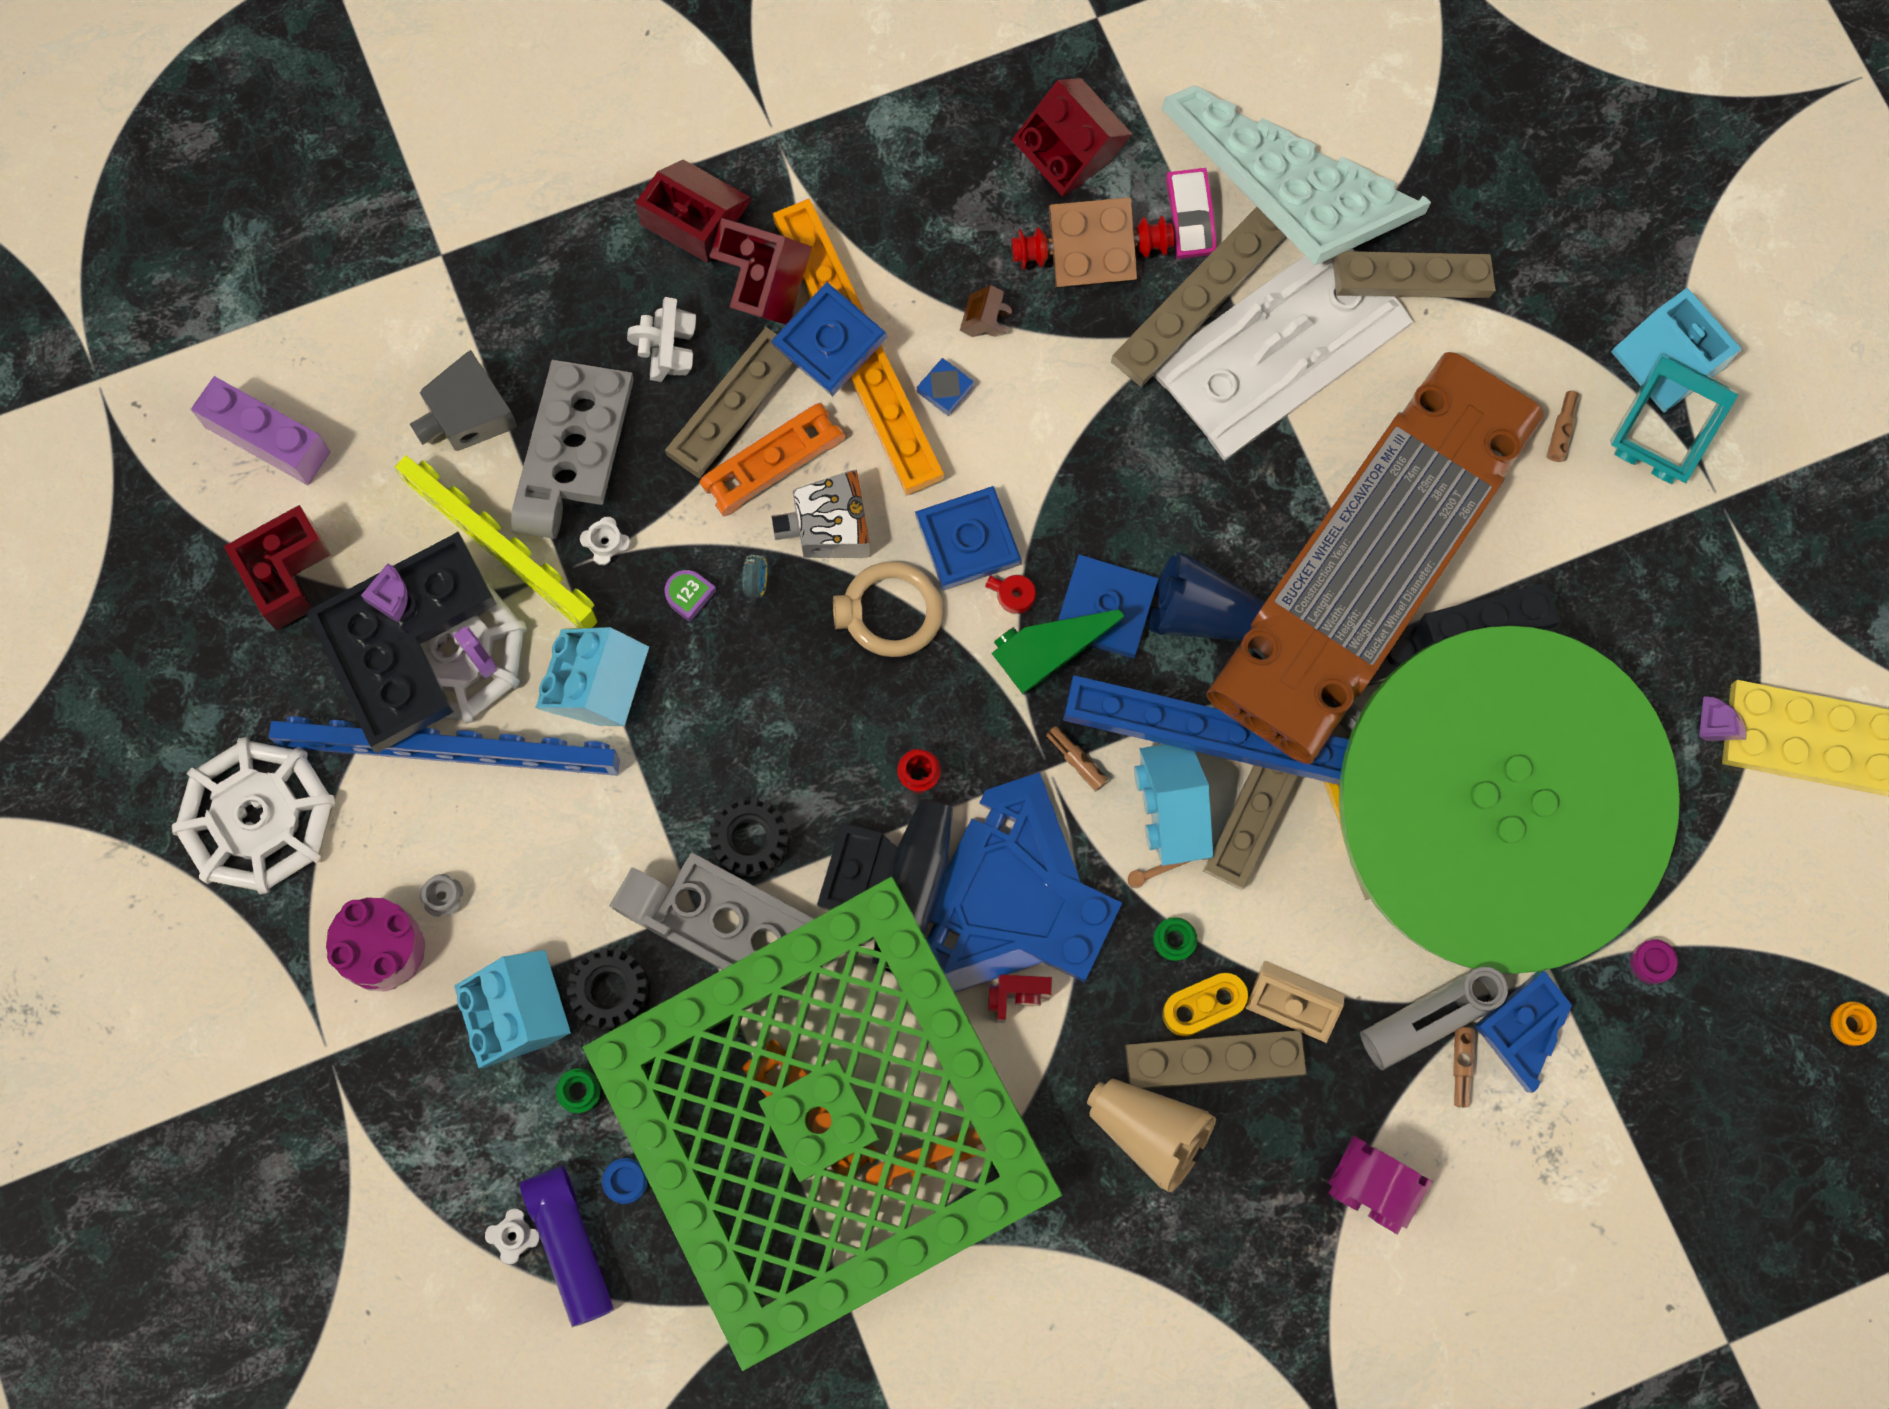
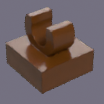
M989 285L970 294L959 331L971 337L984 332L993 337L1006 333L1007 328L999 325L996 321L997 315L1003 318L1012 313L1009 305L1001 303L1004 291Z

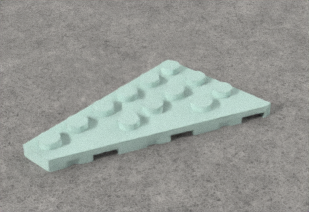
M1196 85L1167 96L1164 100L1162 110L1314 265L1426 214L1431 202L1426 197L1422 196L1418 201L1394 189L1395 182L1385 177H1379L1373 174L1371 170L1342 156L1339 162L1315 151V143L1296 137L1290 131L1266 119L1261 118L1260 122L1257 123L1235 112L1237 105L1218 99L1212 93Z

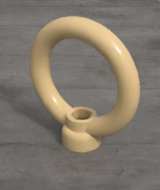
M882 562L860 572L848 586L845 595L833 596L835 629L848 628L853 638L861 646L875 654L886 657L907 656L924 648L936 636L943 617L942 599L934 582L920 569L902 562ZM887 578L901 579L911 583L922 594L926 603V617L923 625L914 635L902 640H887L876 636L864 625L862 621L861 598L866 589L879 580Z

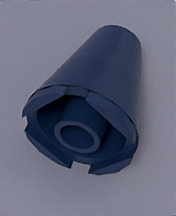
M1176 552L1177 556L1171 555L1161 572L1154 593L1159 594V608L1153 606L1150 608L1149 627L1151 632L1159 635L1243 640L1244 636L1252 628L1250 626L1266 601L1187 554Z

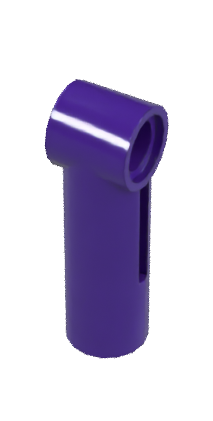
M563 1164L520 1181V1190L532 1221L536 1224L571 1327H577L613 1312L612 1301L578 1210V1201L572 1182Z

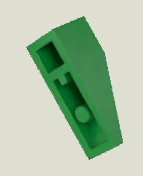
M1118 609L1029 626L1019 632L1013 627L994 641L997 649L991 654L1022 695H1025L1124 620V615Z

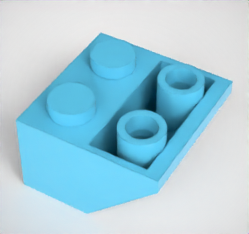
M1687 287L1653 312L1611 352L1638 384L1642 386L1660 353L1713 378L1728 366L1740 352L1741 348ZM1661 376L1650 397L1665 413L1693 391Z
M611 627L561 629L559 636L552 646L553 655L547 674L540 683V695L535 708L598 726H625L649 646Z
M545 950L503 956L454 985L458 1007L462 1011L469 1035L470 1047L475 1055L479 1069L544 1048L571 1033Z

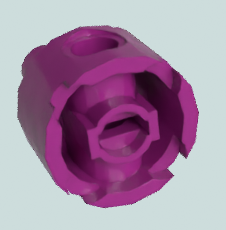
M366 897L360 900L348 901L342 906L341 911L336 914L327 932V959L331 966L350 982L368 991L386 992L395 989V986L401 985L404 981L407 982L416 974L424 959L425 940L419 925L399 905L384 898Z
M1353 1136L1340 1164L1328 1181V1184L1332 1186L1328 1194L1356 1211L1359 1210L1362 1204L1371 1209L1368 1214L1369 1218L1398 1235L1402 1227L1408 1228L1433 1181Z

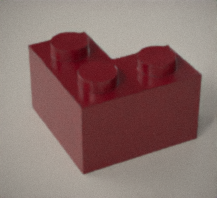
M721 218L710 258L741 268L730 303L731 308L787 325L791 320L812 246Z
M300 505L224 546L262 616L276 631L307 614L306 611L312 608L295 575L331 556V553L312 520Z

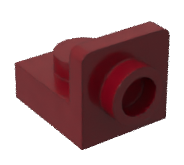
M999 975L997 986L989 985L988 1012H996V1023H1005L1007 998H1015V1005L1041 1006V999H1049L1051 996L1052 977Z

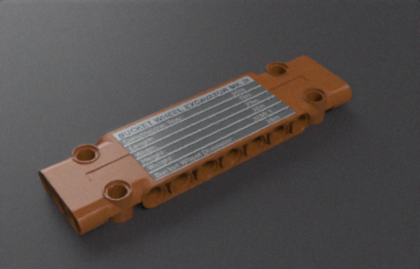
M1453 352L1444 353L1421 386L1416 390L1403 412L1399 411L1253 620L1250 626L1252 628L1244 636L1241 644L1206 692V696L1212 705L1296 761L1304 764L1313 763L1353 701L1362 694L1505 480V474L1543 419L1544 414L1541 407L1529 397L1465 357ZM1422 406L1430 408L1433 412L1425 410ZM1492 450L1498 451L1502 456L1496 455ZM1248 649L1259 650L1265 659L1258 660L1252 657ZM1321 696L1332 698L1338 708L1327 706L1322 701Z

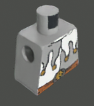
M857 469L793 490L796 512L771 516L775 540L800 536L803 557H871Z

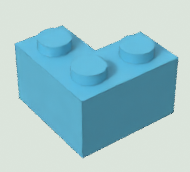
M1166 744L1139 748L1141 765L1134 766V776L1138 791H1143L1146 813L1152 816V824L1145 825L1149 850H1157L1162 866L1213 858L1209 784L1195 751Z

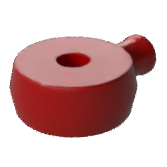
M990 575L985 584L987 589L989 588L997 592L999 604L1005 611L1011 614L1027 612L1036 601L1037 593L1035 586L1025 576L1012 575L1001 581ZM1018 592L1021 594V596L1015 597L1013 596V593Z

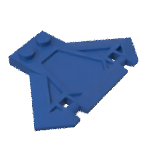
M1040 772L985 790L979 802L980 805L990 810L985 822L982 823L971 818L943 875L930 922L934 923L928 938H926L955 993L997 979L999 975H1009L1041 963L1085 983L1122 902L1080 882ZM1005 818L1015 822L1009 835L1000 831ZM949 932L959 936L953 950L943 946Z

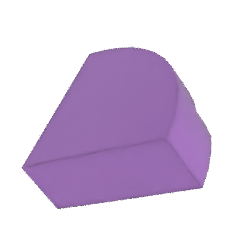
M387 563L361 595L368 604L397 623L401 619L407 605L406 585L396 569L389 563Z
M464 626L453 634L484 679L497 671L496 664L469 627Z
M1703 697L1699 737L1705 741L1746 740V728L1740 714L1733 707L1717 698Z

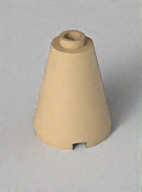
M1113 1078L1106 1084L1099 1082L1087 1101V1104L1092 1107L1090 1117L1161 1189L1167 1192H1173L1196 1163L1193 1161L1199 1147L1204 1149L1216 1122V1118L1209 1114L1208 1111Z

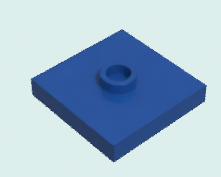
M826 282L771 342L777 350L833 397L888 336L882 328Z
M994 486L915 511L916 520L943 591L1019 566L1022 563Z
M1078 554L1058 621L1120 609L1124 615V620L1089 646L1134 659L1158 578Z

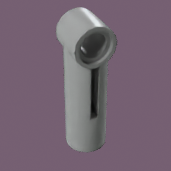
M1491 967L1476 968L1360 1032L1361 1040L1375 1065L1380 1070H1385L1497 1009L1504 1003L1508 995V985L1499 971ZM1474 981H1480L1488 987L1490 992L1488 1002H1482L1474 996L1472 992ZM1456 1000L1457 1005L1460 1007L1459 1009L1416 1032L1412 1025L1413 1023Z

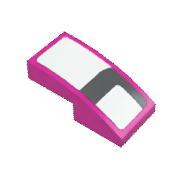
M1207 168L1167 172L1165 182L1172 215L1170 223H1172L1174 230L1176 259L1209 256L1217 247Z

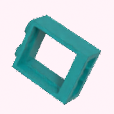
M1660 353L1610 439L1611 446L1617 448L1614 455L1633 465H1636L1639 460L1654 467L1651 471L1654 476L1667 483L1674 484L1676 479L1687 483L1739 394L1736 390ZM1661 376L1716 403L1680 464L1627 437Z

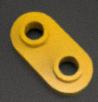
M1230 973L1217 974L1170 996L1163 1007L1164 1023L1176 1035L1191 1036L1239 1014L1244 1009L1248 1000L1247 988L1244 982L1236 975ZM1217 991H1228L1231 995L1230 1004L1223 1005L1219 1003L1216 998ZM1178 1008H1188L1192 1013V1019L1189 1022L1180 1021L1177 1017Z

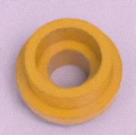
M1847 1002L1839 1005L1832 1013L1831 1029L1836 1038L1842 1043L1849 1046H1859L1869 1042L1875 1035L1877 1028L1875 1015L1864 1004ZM1848 1017L1856 1020L1858 1025L1856 1032L1848 1029L1846 1025Z

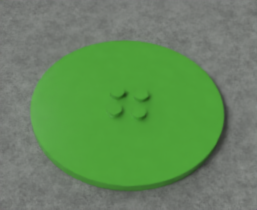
M1500 626L1462 632L1422 649L1403 662L1377 688L1360 713L1344 753L1340 774L1339 811L1345 847L1352 867L1375 907L1390 924L1422 949L1446 961L1467 968L1491 967L1500 973H1530L1557 968L1591 954L1618 936L1633 922L1657 889L1670 860L1679 820L1680 798L1674 755L1660 719L1644 693L1616 664L1595 649L1573 638L1533 627Z

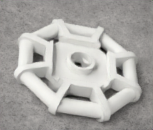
M487 580L485 582L497 603L488 610L501 625L488 629L476 615L421 644L442 689L455 691L458 703L449 702L454 713L444 718L464 720L465 724L473 722L474 716L509 689H516L520 683L517 676L523 634L527 632L525 622L519 621L494 591L493 583ZM464 626L471 629L490 657L492 655L493 641L506 638L502 668L496 667L497 671L490 675L496 679L469 700L465 689L478 683L482 675L453 636L454 633ZM447 638H454L455 645L459 646L458 651L453 653L451 657H444L443 652L437 651L438 645H445Z
M248 737L238 738L237 744L198 768L194 769L191 767L187 772L189 780L176 823L172 824V833L179 837L199 870L200 880L206 884L217 882L257 890L259 895L270 893L271 887L311 862H318L321 858L319 850L331 807L335 806V799L333 795H329L312 768L305 750L300 747L289 749L253 742ZM253 759L282 765L275 774L269 772L266 774L254 770L252 762ZM237 763H240V771L219 784L211 780ZM292 773H296L310 797L295 798L286 783ZM207 788L212 792L210 796L212 800L210 810H206L205 817L196 818L204 789ZM252 804L257 809L263 807V813L260 815L261 820L256 824L252 822L243 823L242 819L248 815L245 809L247 806ZM312 810L302 843L293 837L299 827L298 817L301 811ZM206 829L210 831L219 846L212 856L197 832ZM287 844L297 850L266 870L265 858ZM230 855L252 859L253 872L223 865Z

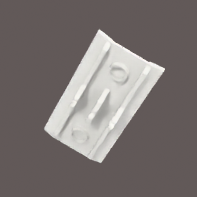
M1353 248L1347 250L1350 252H1355ZM1304 255L1190 337L1153 376L1171 393L1198 425L1225 462L1411 326L1413 321L1394 296H1337L1332 258L1314 265Z

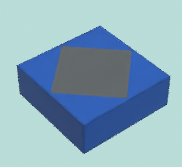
M941 358L917 386V393L949 416L972 390L974 381L944 358Z

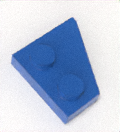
M1538 971L1509 995L1502 1005L1488 1013L1474 1026L1524 1090L1533 1093L1540 1085L1541 1081L1537 1079L1546 1057L1551 1056L1558 1041L1557 1032L1565 1024L1572 1005L1545 971Z

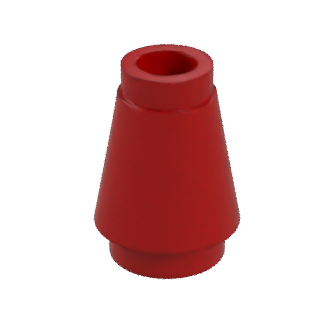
M916 749L907 752L900 759L897 773L905 787L913 793L922 794L937 783L941 768L938 759L931 752ZM916 773H922L926 776L919 781L912 779V776Z

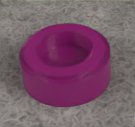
M1652 939L1639 944L1633 950L1630 957V966L1632 972L1640 981L1655 985L1669 980L1675 974L1678 959L1674 949L1662 940Z

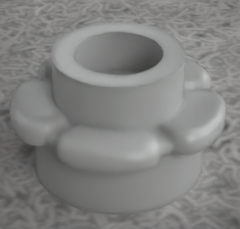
M446 874L433 876L421 888L420 900L425 903L424 909L430 915L436 917L442 914L451 915L461 905L460 897L463 896L462 885L456 879L451 880ZM445 892L446 897L440 900L438 894Z

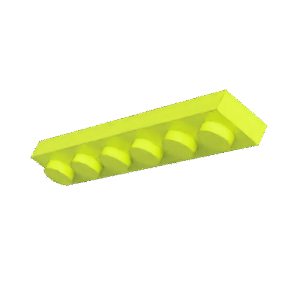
M405 455L394 466L403 482L575 626L582 629L593 628L596 625L597 620L592 611L594 604L584 593L576 588L572 593L560 584L563 578L554 568L545 562L541 567L529 558L532 552L516 537L509 541L498 532L501 526L489 514L482 511L478 515L468 507L471 503L470 500L455 486L452 485L447 489L437 480L440 478V475L428 463L421 460L417 464Z

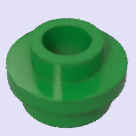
M1179 917L1165 919L1154 932L1153 942L1155 949L1167 960H1184L1196 948L1197 933L1192 924L1185 919ZM1178 933L1182 937V945L1180 947L1169 945L1167 941L1168 934Z
M576 1068L567 1071L560 1077L556 1085V1097L559 1104L571 1113L579 1114L591 1110L597 1104L601 1095L599 1080L586 1069ZM583 1083L587 1088L586 1095L582 1099H574L571 1095L573 1086Z

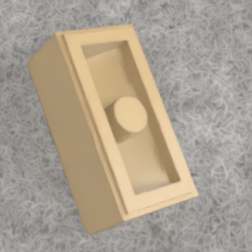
M1264 961L1245 1008L1297 1031L1301 1030L1302 1033L1327 1043L1344 1006V994Z

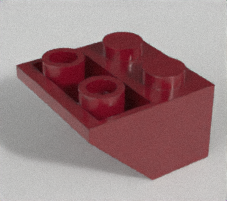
M1078 78L1057 80L1013 137L1012 141L1060 195L1066 196L1107 166L1133 134L1084 80Z
M683 159L657 171L635 202L641 226L709 263L712 259L710 254L721 218L737 222L750 204L751 197Z

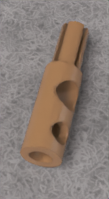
M1575 391L1566 392L1561 412L1556 418L1546 455L1549 460L1554 462H1563L1567 454L1575 424L1574 415L1580 397L1579 393Z
M1058 726L1053 727L1047 733V737L1065 755L1064 759L1077 770L1078 774L1095 792L1109 781V778L1086 756L1085 752L1078 745L1075 746Z
M1462 1027L1455 1031L1453 1076L1455 1077L1454 1105L1458 1108L1470 1106L1475 1029ZM1461 1053L1467 1055L1470 1059L1467 1067L1460 1065L1458 1062V1056Z

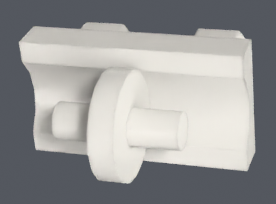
M665 297L663 299V308L657 309L655 312L654 327H652L653 317L642 315L640 325L628 329L627 340L638 346V356L649 357L650 347H652L650 380L662 382L667 374L687 375L692 368V350L674 347L673 343L674 337L691 339L695 330L696 314L676 309L677 299Z

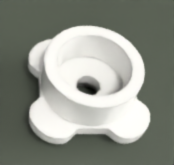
M604 517L600 521L595 522L588 530L583 531L580 536L581 545L592 551L594 561L598 565L609 564L612 556L619 551L625 552L630 547L629 537L619 532L616 521L611 517ZM603 538H608L609 542L607 544H602L601 540Z
M511 1209L507 1211L505 1219L497 1226L492 1225L487 1228L485 1239L489 1244H494L500 1251L502 1262L514 1264L519 1260L520 1254L528 1250L529 1247L537 1246L540 1235L537 1230L531 1229L529 1224L524 1221V1213L521 1210ZM511 1232L516 1233L514 1241H510L508 1238Z

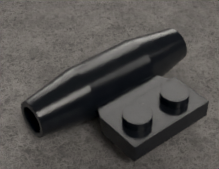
M921 799L898 847L883 833L841 823L817 906L820 909L830 911L884 880L893 877L925 935L948 860L953 808L934 800ZM874 941V950L881 952L878 944ZM873 957L872 966L877 968L880 959ZM887 964L885 972L892 973L889 965Z

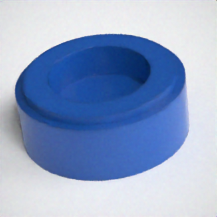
M621 1158L613 1161L605 1169L602 1177V1186L605 1194L612 1201L619 1204H632L641 1199L648 1188V1179L640 1163L633 1159Z

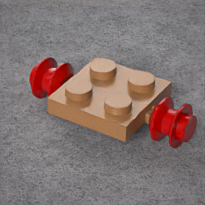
M1131 197L1049 205L1051 238L1047 239L1039 227H1036L1033 236L1025 237L1022 230L1018 229V237L1011 238L1013 262H1020L1022 270L1025 269L1027 261L1034 260L1040 268H1043L1048 259V253L1053 255L1055 287L1137 279L1135 247L1138 246V250L1145 258L1149 257L1151 249H1159L1162 255L1166 256L1167 248L1174 247L1172 223H1166L1163 215L1159 217L1157 224L1149 225L1147 219L1142 217L1136 230H1133Z

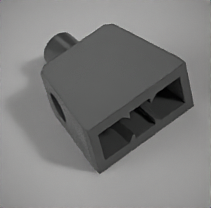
M471 350L422 388L420 395L430 412L409 424L422 445L444 433L455 451L463 450L518 427L510 409Z

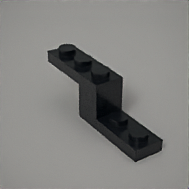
M1543 583L1425 613L1413 629L1402 632L1367 686L1382 683L1403 662L1422 649L1462 632L1500 626L1533 627L1542 630L1556 627L1559 619L1547 584Z

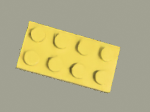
M1736 680L1731 684L1729 705L1743 719L1746 728V740H1725L1722 764L1889 797V709Z

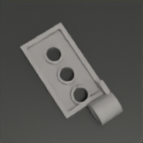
M558 360L551 361L513 503L511 515L512 532L556 539L562 520V498L603 505L634 381L632 372ZM581 399H590L595 403L592 409L585 412H580L573 408V405ZM572 434H580L586 438L585 442L578 447H569L564 444V440ZM562 470H572L577 474L575 479L569 483H559L554 479L556 474Z
M692 852L670 889L650 875L631 868L609 905L624 917L721 970L756 952L752 947V942L758 933L769 931L779 939L814 920V918ZM693 890L701 895V904L698 909L689 913L678 909L677 899L679 895L684 891ZM723 911H733L739 916V925L731 933H721L715 928V919ZM791 985L786 987L784 990L789 991ZM781 995V998H780V1002H781V1003H782V1001L784 1000L785 996H782V995Z

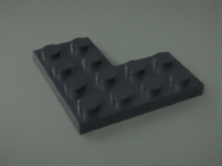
M459 532L393 565L407 588V605L398 623L368 604L361 596L378 574L306 611L365 737L376 754L454 713L421 644L497 604Z

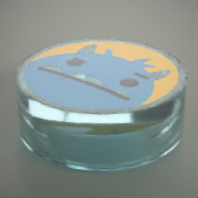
M749 555L745 560L742 586L743 592L747 597L762 598L765 594L768 577L766 556Z

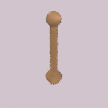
M1189 862L1164 866L1161 864L1144 872L1132 871L1128 875V884L1132 888H1140L1145 880Z

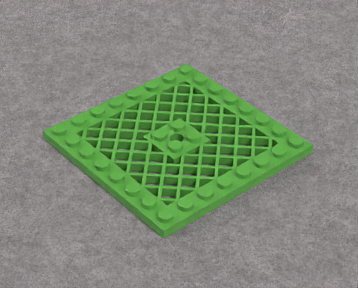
M893 877L873 886L582 1047L742 1371L1063 1196ZM875 939L881 952L862 946ZM849 953L843 974L823 968ZM858 953L880 959L873 983L851 977ZM887 964L902 991L881 985ZM820 974L841 980L834 1004L813 998ZM810 975L804 995L784 990L786 987ZM849 983L871 989L864 1013L842 1007ZM879 992L901 998L894 1022L872 1016ZM781 995L802 1001L795 1026L774 1019ZM771 996L765 1016L745 1011ZM908 1003L923 1031L902 1025ZM811 1004L832 1010L825 1034L804 1029ZM840 1013L862 1019L855 1043L833 1037ZM743 1017L763 1023L756 1047L735 1041ZM732 1018L726 1038L706 1032ZM870 1022L892 1028L884 1053L863 1047ZM772 1026L792 1032L785 1056L765 1050ZM900 1031L921 1037L915 1062L893 1056ZM801 1035L822 1041L815 1065L794 1059ZM704 1038L724 1044L717 1068L697 1062ZM693 1039L687 1059L668 1053ZM929 1043L944 1071L923 1065ZM831 1044L852 1050L846 1071L840 1059H835L825 1065ZM733 1047L754 1053L747 1077L726 1071ZM861 1053L882 1059L875 1083L854 1077ZM763 1056L783 1062L776 1086L756 1080ZM665 1060L685 1066L678 1089L658 1083ZM654 1061L652 1071L649 1076L645 1068V1065ZM890 1062L912 1068L906 1092L884 1086ZM792 1065L813 1071L786 1086ZM694 1069L714 1074L708 1098L688 1093ZM920 1071L943 1077L936 1102L914 1095ZM724 1078L744 1084L737 1107L717 1102ZM950 1082L965 1111L944 1105ZM853 1084L873 1090L867 1111ZM753 1087L773 1093L759 1101L765 1116L746 1111ZM657 1091L676 1096L670 1116ZM881 1093L903 1099L896 1123L874 1117ZM685 1099L705 1105L698 1129L678 1123ZM911 1102L934 1108L927 1133L904 1126ZM817 1107L825 1108L831 1115L829 1129L821 1134L813 1132L808 1125V1116ZM714 1109L735 1115L728 1138L707 1132ZM941 1111L964 1118L957 1142L935 1135ZM744 1118L764 1124L758 1147L737 1141ZM971 1122L986 1151L965 1145ZM873 1124L894 1130L887 1154L865 1148L881 1139ZM772 1130L786 1156L767 1151ZM677 1131L696 1136L690 1156ZM902 1133L924 1139L917 1164L895 1157ZM705 1139L725 1145L718 1169L698 1163ZM932 1142L955 1149L948 1173L925 1166ZM734 1149L755 1155L748 1178L727 1172ZM962 1152L986 1158L979 1183L956 1176ZM854 1154L848 1176L827 1169ZM863 1155L885 1161L878 1186L856 1179ZM764 1158L785 1164L778 1188L757 1181ZM993 1163L1000 1177L987 1184ZM892 1164L915 1171L908 1195L885 1188ZM697 1171L716 1176L710 1196ZM793 1171L799 1182L814 1176L808 1197L787 1191ZM923 1173L946 1180L939 1204L916 1197ZM823 1177L845 1183L838 1207L817 1200ZM725 1180L746 1186L739 1209L718 1203ZM953 1183L975 1189L972 1193L947 1206ZM853 1186L875 1192L869 1216L847 1210ZM754 1189L776 1195L769 1219L748 1212ZM884 1195L906 1202L899 1226L877 1219ZM784 1198L806 1205L799 1228L777 1222ZM914 1205L936 1211L908 1227ZM814 1208L836 1214L829 1238L807 1231ZM717 1211L736 1217L731 1236H729ZM844 1217L866 1224L860 1247L837 1241ZM745 1220L766 1226L759 1250L738 1243ZM874 1227L896 1233L868 1249ZM775 1230L796 1236L790 1259L768 1253ZM805 1239L826 1245L820 1269L798 1262ZM835 1249L857 1255L828 1271ZM738 1252L757 1258L751 1278ZM765 1261L787 1267L780 1291L759 1284ZM795 1270L817 1277L789 1292ZM758 1293L777 1300L764 1306Z

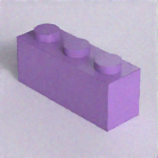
M213 376L190 409L206 429L306 485L310 484L331 453L318 433L216 376Z

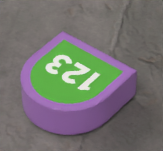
M690 570L674 573L665 585V596L669 606L689 622L692 621L716 592L714 585L698 573Z

